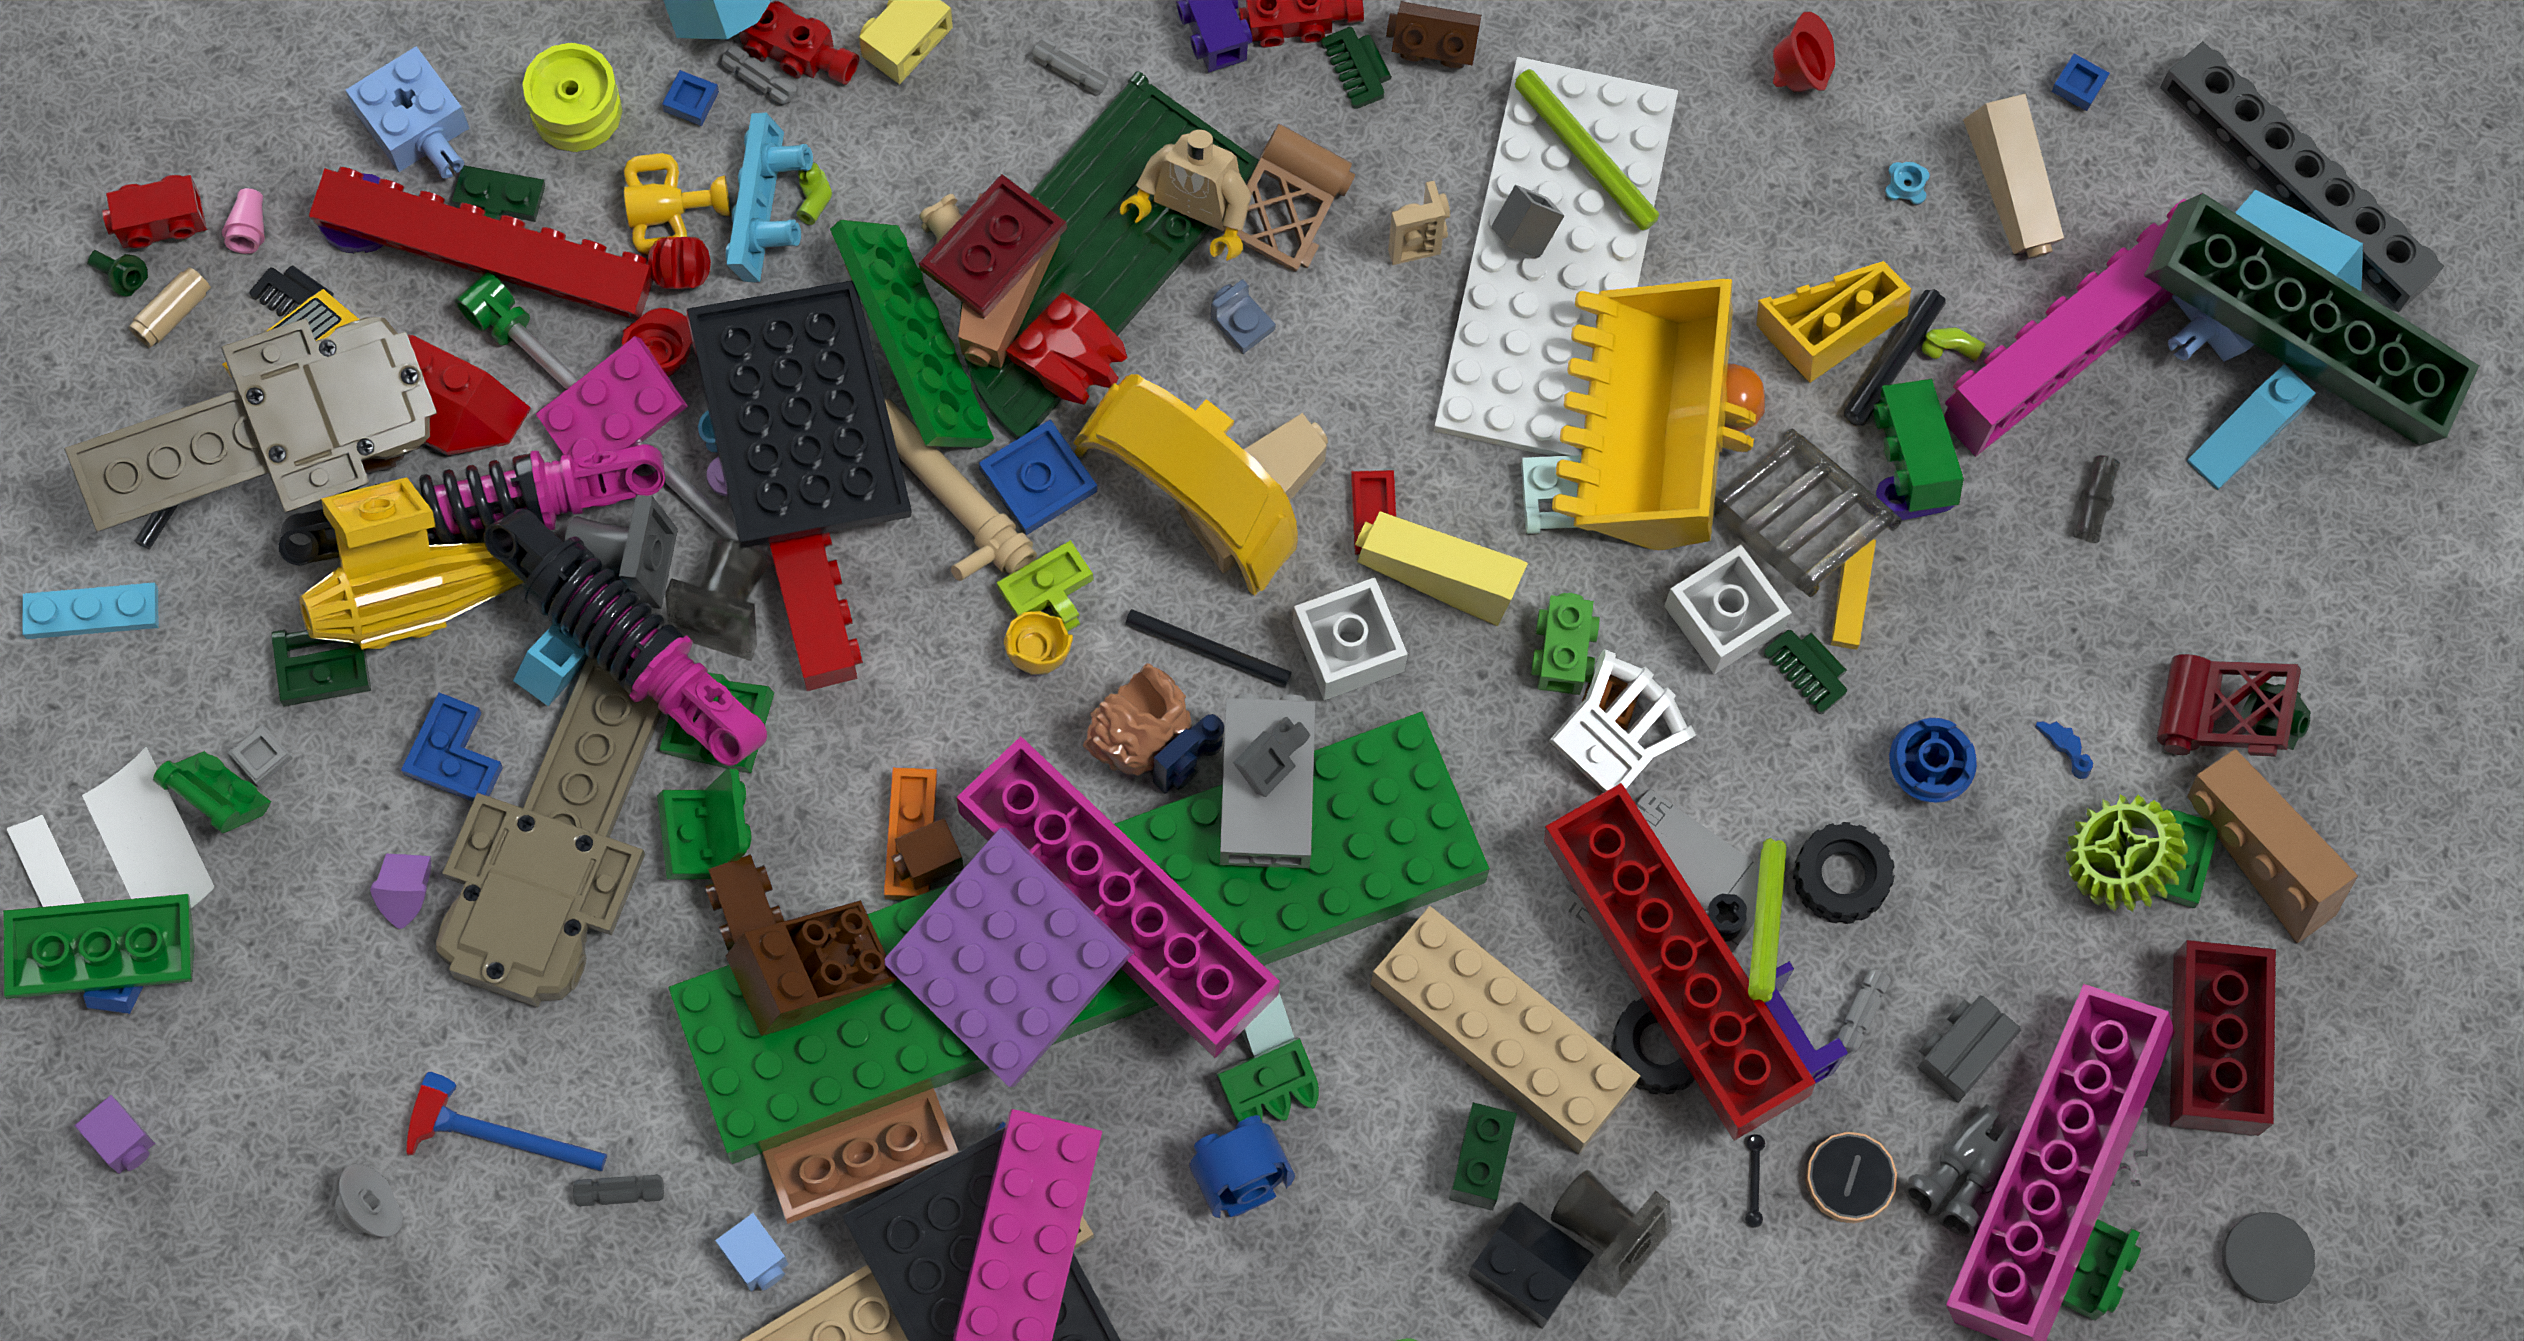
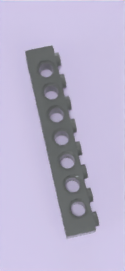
M2202 41L2169 69L2160 89L2283 204L2363 243L2362 278L2398 312L2433 283L2444 267L2438 261L2436 254L2430 248L2422 246L2409 234L2407 228L2399 219L2391 217L2379 206L2375 197L2369 191L2361 189L2350 179L2339 163L2331 161L2321 152L2309 135L2301 133L2291 124L2280 108L2271 105L2262 97L2250 80L2241 77L2233 70L2220 52L2212 50ZM2207 87L2216 89L2220 94L2211 92ZM2237 115L2246 117L2249 122L2241 120ZM2266 142L2276 145L2279 150L2269 147ZM2296 170L2303 171L2309 178L2299 175ZM2326 198L2336 201L2339 206L2332 205ZM2356 226L2366 229L2370 235L2360 232ZM2387 255L2396 257L2400 263L2391 261Z

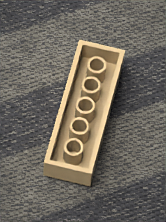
M1431 906L1426 909L1373 971L1370 985L1578 1154L1582 1152L1630 1094L1640 1078L1637 1072Z

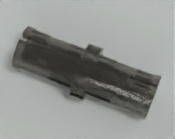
M2099 455L2093 458V466L2087 488L2081 491L2079 497L2082 506L2073 536L2082 539L2083 533H2087L2086 541L2091 543H2098L2100 541L2106 512L2112 508L2114 497L2111 493L2120 463L2112 458L2110 466H2106L2109 456Z

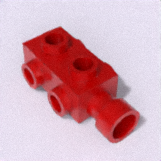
M1246 0V7L1239 8L1240 20L1246 19L1252 34V42L1260 41V45L1266 48L1281 46L1285 42L1284 38L1301 37V40L1305 43L1319 42L1325 37V34L1332 33V21L1347 20V24L1364 22L1363 0Z
M779 1L770 2L758 23L739 33L741 43L745 45L744 51L750 57L764 62L768 56L780 62V68L794 78H800L802 74L814 78L819 69L828 72L829 78L847 85L859 65L858 54L845 48H840L839 50L833 48L831 30L822 21L812 17L806 19L793 13L787 5Z

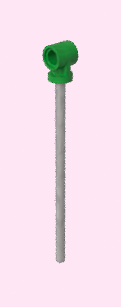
M486 272L455 299V304L460 312L478 330L484 332L492 325L494 327L491 333L492 338L499 345H507L514 340L566 390L579 380L571 370L526 329L530 315L520 306L512 308L515 305L513 296L493 274ZM644 440L641 444H639V445H642V444H647V445H649L645 440ZM664 459L665 483L762 574H765L774 565V561L758 546L740 549L734 523ZM646 464L653 472H655L656 469L653 466Z

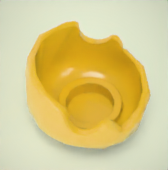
M1041 611L1024 612L1010 622L1004 638L1006 654L1015 667L1031 675H1043L1054 671L1063 664L1070 652L1073 635L1068 634L1060 617L1050 616Z

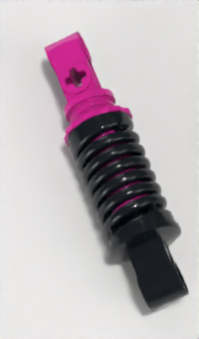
M524 508L513 511L485 529L484 543L487 550L524 582L520 598L525 603L535 607L542 615L548 616L549 621L554 626H559L566 637L573 638V642L578 648L585 649V653L590 659L597 660L601 669L610 671L611 677L630 694L629 697L634 702L643 701L649 696L659 703L658 709L665 715L669 714L680 724L685 732L693 736L708 749L717 761L727 766L736 765L764 745L767 739V731L761 719L733 697L724 685L711 677L704 665L701 663L695 664L692 659H689L688 654L693 641L687 635H682L673 625L667 624L663 626V616L659 613L651 614V605L647 602L639 603V595L635 591L627 592L628 587L623 580L615 581L616 577L611 569L601 570V560L598 557H594L595 555L584 546V542L579 537L574 536L563 542L533 512Z

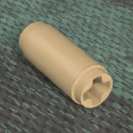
M188 267L184 272H180L133 319L129 330L138 340L151 348L155 343H159L206 296V292L211 288L209 283L197 271Z

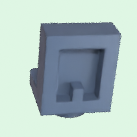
M1244 279L1234 286L1231 284L1224 286L1212 299L1211 320L1242 354H1245L1276 328V324L1249 296V285Z

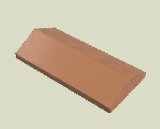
M932 1088L763 1152L785 1219L787 1224L912 1178L959 1151L935 1090Z

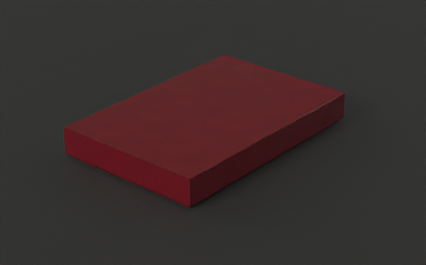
M1001 174L918 263L919 268L928 277L985 319L1067 229L1066 221Z

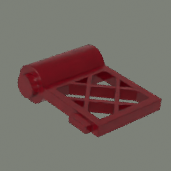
M2191 654L2174 656L2171 660L2156 737L2157 741L2164 745L2166 752L2175 755H2188L2190 751L2196 750L2200 746L2248 748L2250 756L2276 757L2277 749L2287 750L2301 668L2298 664L2211 661L2207 658ZM2223 675H2241L2247 682L2228 698L2220 691ZM2273 676L2286 677L2285 688L2270 700L2259 689L2261 685ZM2255 691L2265 704L2243 719L2234 706ZM2220 698L2222 702L2218 705V700ZM2281 705V710L2279 712L2276 708ZM2229 710L2240 722L2226 734L2212 733L2214 721ZM2273 712L2279 719L2276 736L2257 735L2251 727ZM2246 731H2248V733H2249L2250 735H2242V734L2245 733Z

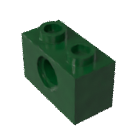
M1472 1103L1449 1200L1493 1211L1498 1199L1517 1113Z

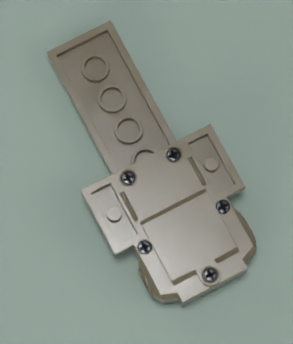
M367 317L340 326L329 337L315 341L308 320L305 318L221 347L237 390L65 447L64 450L97 533L268 473L284 513L319 502L321 498L369 484V480L361 461L371 458L389 460L419 449L430 437V418L437 414L406 331L398 334L385 318Z
M589 657L586 659L524 807L521 808L477 793L443 870V875L446 879L464 884L460 895L446 913L436 940L437 952L450 965L449 971L453 977L462 982L537 1008L541 1001L562 1000L571 990L577 987L586 965L585 943L587 941L586 933L588 928L612 936L645 857L643 849L610 838V835L662 711L658 709L659 703L650 696L643 701L634 702L629 697L630 694L611 677L610 671H604L599 667L597 660H592Z

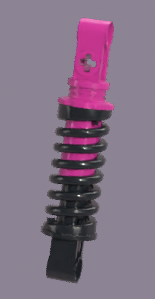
M642 444L615 451L595 452L572 459L570 454L563 455L560 461L555 460L551 463L544 462L539 451L535 450L528 454L514 456L512 458V470L503 472L501 463L493 460L488 464L489 475L480 476L475 465H468L465 468L466 479L457 481L453 470H445L442 473L443 484L435 486L430 475L423 474L419 477L421 496L432 509L435 527L427 529L429 545H437L438 539L442 544H459L461 534L468 543H479L483 537L484 529L521 508L530 510L548 529L555 530L556 515L561 513L583 514V508L606 506L621 500L636 498V495L650 496L657 493L664 485L665 470L661 452L654 446ZM641 464H649L656 469L654 473L648 476H640L633 471ZM600 474L603 476L604 483L601 482ZM323 509L296 513L289 516L283 522L279 539V552L285 561L300 566L340 557L335 529L325 517ZM300 533L308 536L311 542L305 545H298L293 543L289 537Z

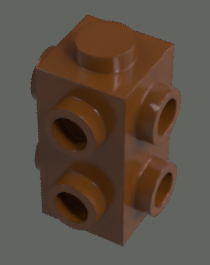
M1401 1L1398 14L1390 13L1386 37L1393 38L1391 52L1400 53V57L1405 60L1423 61L1424 58L1440 60L1442 65L1450 68H1463L1465 64L1473 66L1482 15Z
M751 854L741 857L737 861H730L708 869L713 883L706 885L705 888L713 911L723 909L727 924L719 926L728 952L744 932L784 922L779 905L770 908L765 895L766 892L773 890L764 865L756 868Z

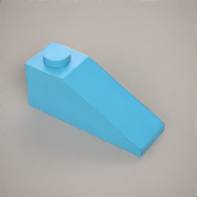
M2284 364L2201 445L2187 462L2212 486L2219 490L2303 412L2315 395V392Z
M552 624L527 651L513 681L544 704L550 706L580 671L588 656L585 653V649L578 648L574 644L573 638L566 637L559 626Z

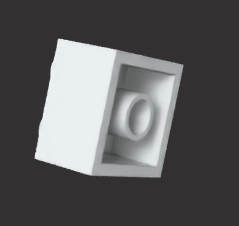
M1742 545L1737 546L1670 588L1664 605L1713 674L1721 671L1784 631L1792 614Z
M1375 577L1294 606L1292 625L1323 700L1405 671L1408 654Z

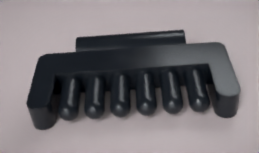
M293 265L285 271L284 275L272 267L268 268L250 290V295L253 299L256 300L261 297L260 303L262 305L268 304L273 298L268 305V309L271 311L276 310L281 304L276 314L283 316L288 311L285 317L322 289L332 297L334 293Z

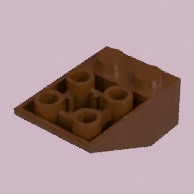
M861 900L744 932L726 954L727 961L761 1036L801 1025L888 986L897 980L896 975L885 965L884 959L887 956Z

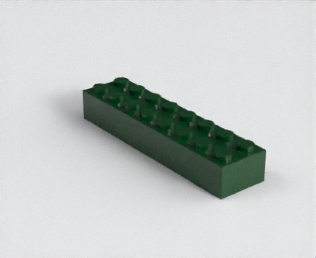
M2204 193L2177 205L2144 274L2146 278L2419 446L2447 438L2480 366Z

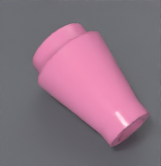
M249 188L238 191L237 200L222 229V236L225 239L226 247L234 252L241 254L254 253L265 240L262 210L263 195L259 191Z

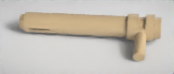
M886 399L885 403L899 458L975 537L974 543L979 550L951 567V572L955 579L962 581L991 562L1001 572H1008L1009 574L1033 562L1037 557L1036 551L1032 548L1033 542L1024 533H1017L1015 530L1016 524L1006 514H999L936 446H926L916 425L891 399Z

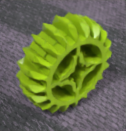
M2120 794L2117 805L2111 806L2108 801L2102 799L2101 807L2103 809L2096 813L2094 810L2087 808L2088 822L2075 821V829L2078 835L2068 836V845L2072 849L2066 852V860L2071 866L2069 874L2073 881L2078 883L2077 887L2080 892L2085 896L2090 895L2093 903L2098 906L2106 902L2109 909L2116 912L2122 902H2124L2127 910L2133 912L2136 901L2142 900L2145 906L2151 908V896L2157 893L2159 896L2167 898V891L2164 886L2166 884L2179 885V877L2175 871L2186 870V862L2182 857L2188 853V846L2185 840H2182L2185 833L2181 825L2175 823L2176 819L2173 813L2168 811V809L2163 811L2160 803L2155 800L2147 804L2143 797L2137 795L2129 804L2127 798ZM2132 828L2147 829L2159 837L2149 838L2147 835H2136ZM2104 867L2106 871H2118L2121 878L2103 876L2096 872L2095 868Z

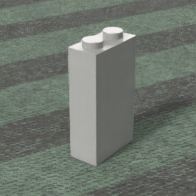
M1242 693L1236 695L1235 698H1226L1220 865L1309 868L1312 836L1315 701H1306L1304 697L1298 695H1285L1280 697L1279 700L1261 699V696L1252 693ZM1284 717H1288L1294 725L1297 722H1302L1310 733V737L1289 756L1296 765L1295 768L1267 797L1256 794L1233 762L1263 731L1273 735L1274 727Z

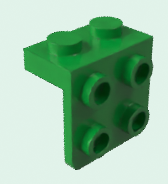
M727 768L705 790H662L657 795L667 880L711 879L708 869L730 861H737L746 854L751 845L752 836L749 824L745 823L743 806L746 801L745 784L740 781L738 769Z

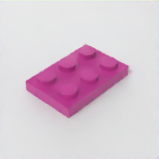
M634 336L538 411L536 415L564 455L570 454L572 459L595 452L635 447L686 409L688 405L642 339Z

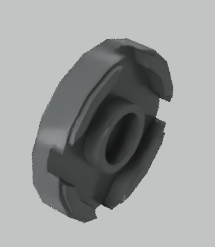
M2259 1212L2243 1218L2228 1232L2222 1247V1265L2226 1275L2236 1285L2234 1287L2243 1296L2258 1303L2278 1304L2297 1296L2309 1284L2315 1270V1250L2308 1234L2294 1220L2279 1213Z

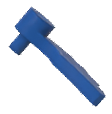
M2044 721L2037 722L2035 728L2050 740L2057 751L2066 753L2071 759L2072 774L2078 779L2087 778L2093 768V761L2088 754L2081 755L2082 745L2080 737L2074 735L2072 728L2063 727L2057 721L2051 724Z

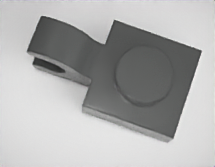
M1284 717L1274 727L1273 735L1263 731L1233 763L1255 793L1267 797L1295 768L1296 765L1289 756L1309 739L1310 733L1302 722H1297L1294 725L1288 717Z

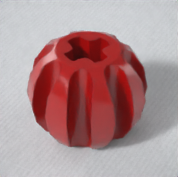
M661 237L651 247L647 264L651 266L652 279L661 288H698L704 284L709 275L711 259L709 250L703 241L697 237Z

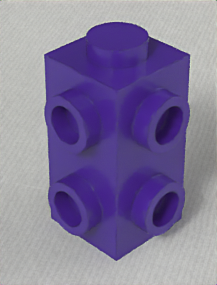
M1238 0L1176 1L1178 15L1182 24H1189L1193 33L1190 36L1193 53L1197 60L1203 58L1208 73L1247 61L1248 44L1252 43V34L1246 19L1239 20L1235 10L1239 7Z

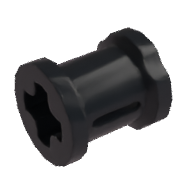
M1725 893L1717 895L1709 903L1706 914L1725 942L1732 941L1740 934L1742 926L1747 920V906L1739 896ZM1729 912L1733 915L1731 922L1726 920L1720 923L1717 920L1718 914L1726 915Z

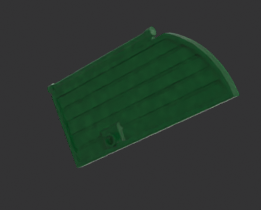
M1136 71L1128 80L1126 87L1030 193L1032 197L1066 221L1067 229L1060 236L1059 244L1014 341L1062 292L1092 309L1118 336L1213 228L1201 221L1154 202V195L1152 194L1149 196L1151 212L1141 221L1135 223L1136 218L1139 216V209L1133 203L1127 213L1124 215L1120 214L1121 204L1129 197L1137 194L1139 188L1136 184L1149 159L1166 144H1176L1182 135L1190 134L1195 130L1209 132L1213 138V145L1228 150L1237 157L1239 173L1246 185L1259 160L1158 88L1148 84V78L1140 71ZM961 301V309H960V319H961L962 304H963L962 301ZM1008 354L1001 369L989 364L987 367H981L965 358L971 380L981 400L998 423L1016 440L1037 428L1062 400V398L1047 390L1037 376L1012 362Z

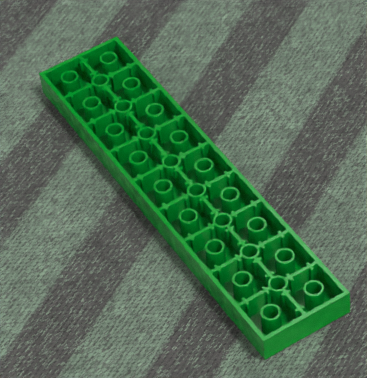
M1423 711L1314 751L1312 836L1309 868L1220 865L1223 784L1114 824L1263 966L1486 883L1490 870ZM950 884L867 914L886 956ZM730 965L668 987L725 1150L732 1164L932 1088L935 1089L989 1069V1067L897 976L896 982L801 1025L764 1036L760 1035ZM1120 968L1053 1044L1158 1006L1159 1004Z

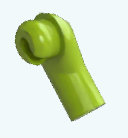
M1957 327L1931 329L1925 335L1927 339L1923 342L1921 348L1923 353L1934 359L1940 358L1945 349H1954L1976 362L1986 344Z

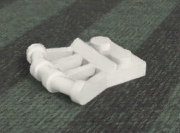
M1606 649L1601 652L1596 662L1595 674L1586 699L1577 706L1575 712L1549 740L1602 792H1606L1620 783L1627 788L1653 757L1696 736L1692 725H1686L1674 700L1676 695L1668 687L1663 689L1652 679L1654 674L1647 667L1639 668L1615 658V653ZM1613 675L1628 681V686L1604 712L1599 707L1609 676ZM1642 692L1651 701V704L1633 726L1625 732L1615 720L1635 697ZM1662 714L1671 734L1642 748L1637 741Z

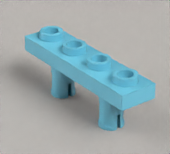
M752 113L749 130L746 131L744 136L745 156L743 167L740 168L738 173L739 192L737 204L732 210L733 228L731 241L726 247L727 266L744 282H760L764 254L767 247L799 245L801 228L795 220L770 221L777 174L786 171L810 170L813 165V153L807 144L782 146L784 131L767 113Z

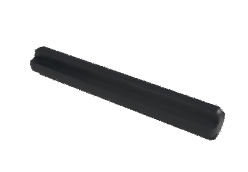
M1932 289L1923 292L1844 410V417L1855 426L1866 424L1874 412V405L1880 403L1882 386L1891 385L1944 307L1946 299L1940 295L1939 291Z

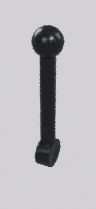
M1758 1134L1751 1135L1747 1140V1148L1751 1151L1750 1211L1746 1214L1745 1220L1748 1226L1752 1228H1757L1763 1223V1216L1759 1212L1760 1152L1765 1147V1140Z

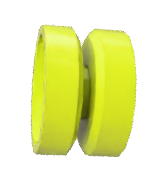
M565 43L551 46L539 53L527 67L522 84L525 101L530 111L533 126L545 142L557 149L578 152L589 150L607 141L618 128L623 111L613 69L603 54L588 45Z

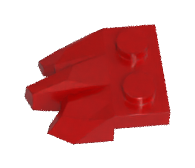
M1064 292L1005 350L1012 362L1037 376L1047 390L1063 400L1085 405L1090 397L1087 392L1089 386L1098 385L1110 388L1114 383H1117L1119 377L1109 365L1112 362H1122L1128 358L1123 341L1092 309Z

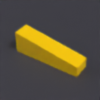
M1849 535L1844 546L1831 638L1832 646L1857 650L1860 645L1876 545L1875 539Z

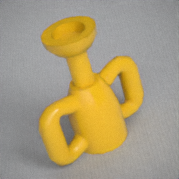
M665 153L640 155L627 161L624 168V177L628 185L624 187L625 206L629 227L633 228V245L639 253L649 255L654 242L661 238L645 239V232L648 226L669 222L675 234L666 237H687V230L681 217L685 213L684 209L712 206L722 216H731L725 175L719 176L714 180L708 190L682 193V190L677 188L679 177L678 163L672 155ZM664 169L667 171L664 184L652 183L643 185L637 176L638 172Z

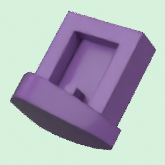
M386 853L378 879L372 883L370 892L376 906L384 917L398 929L408 925L422 907L431 874V856Z

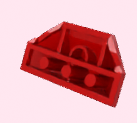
M408 335L437 414L430 418V437L424 444L446 455L510 444L529 414L531 407L488 372L414 335Z

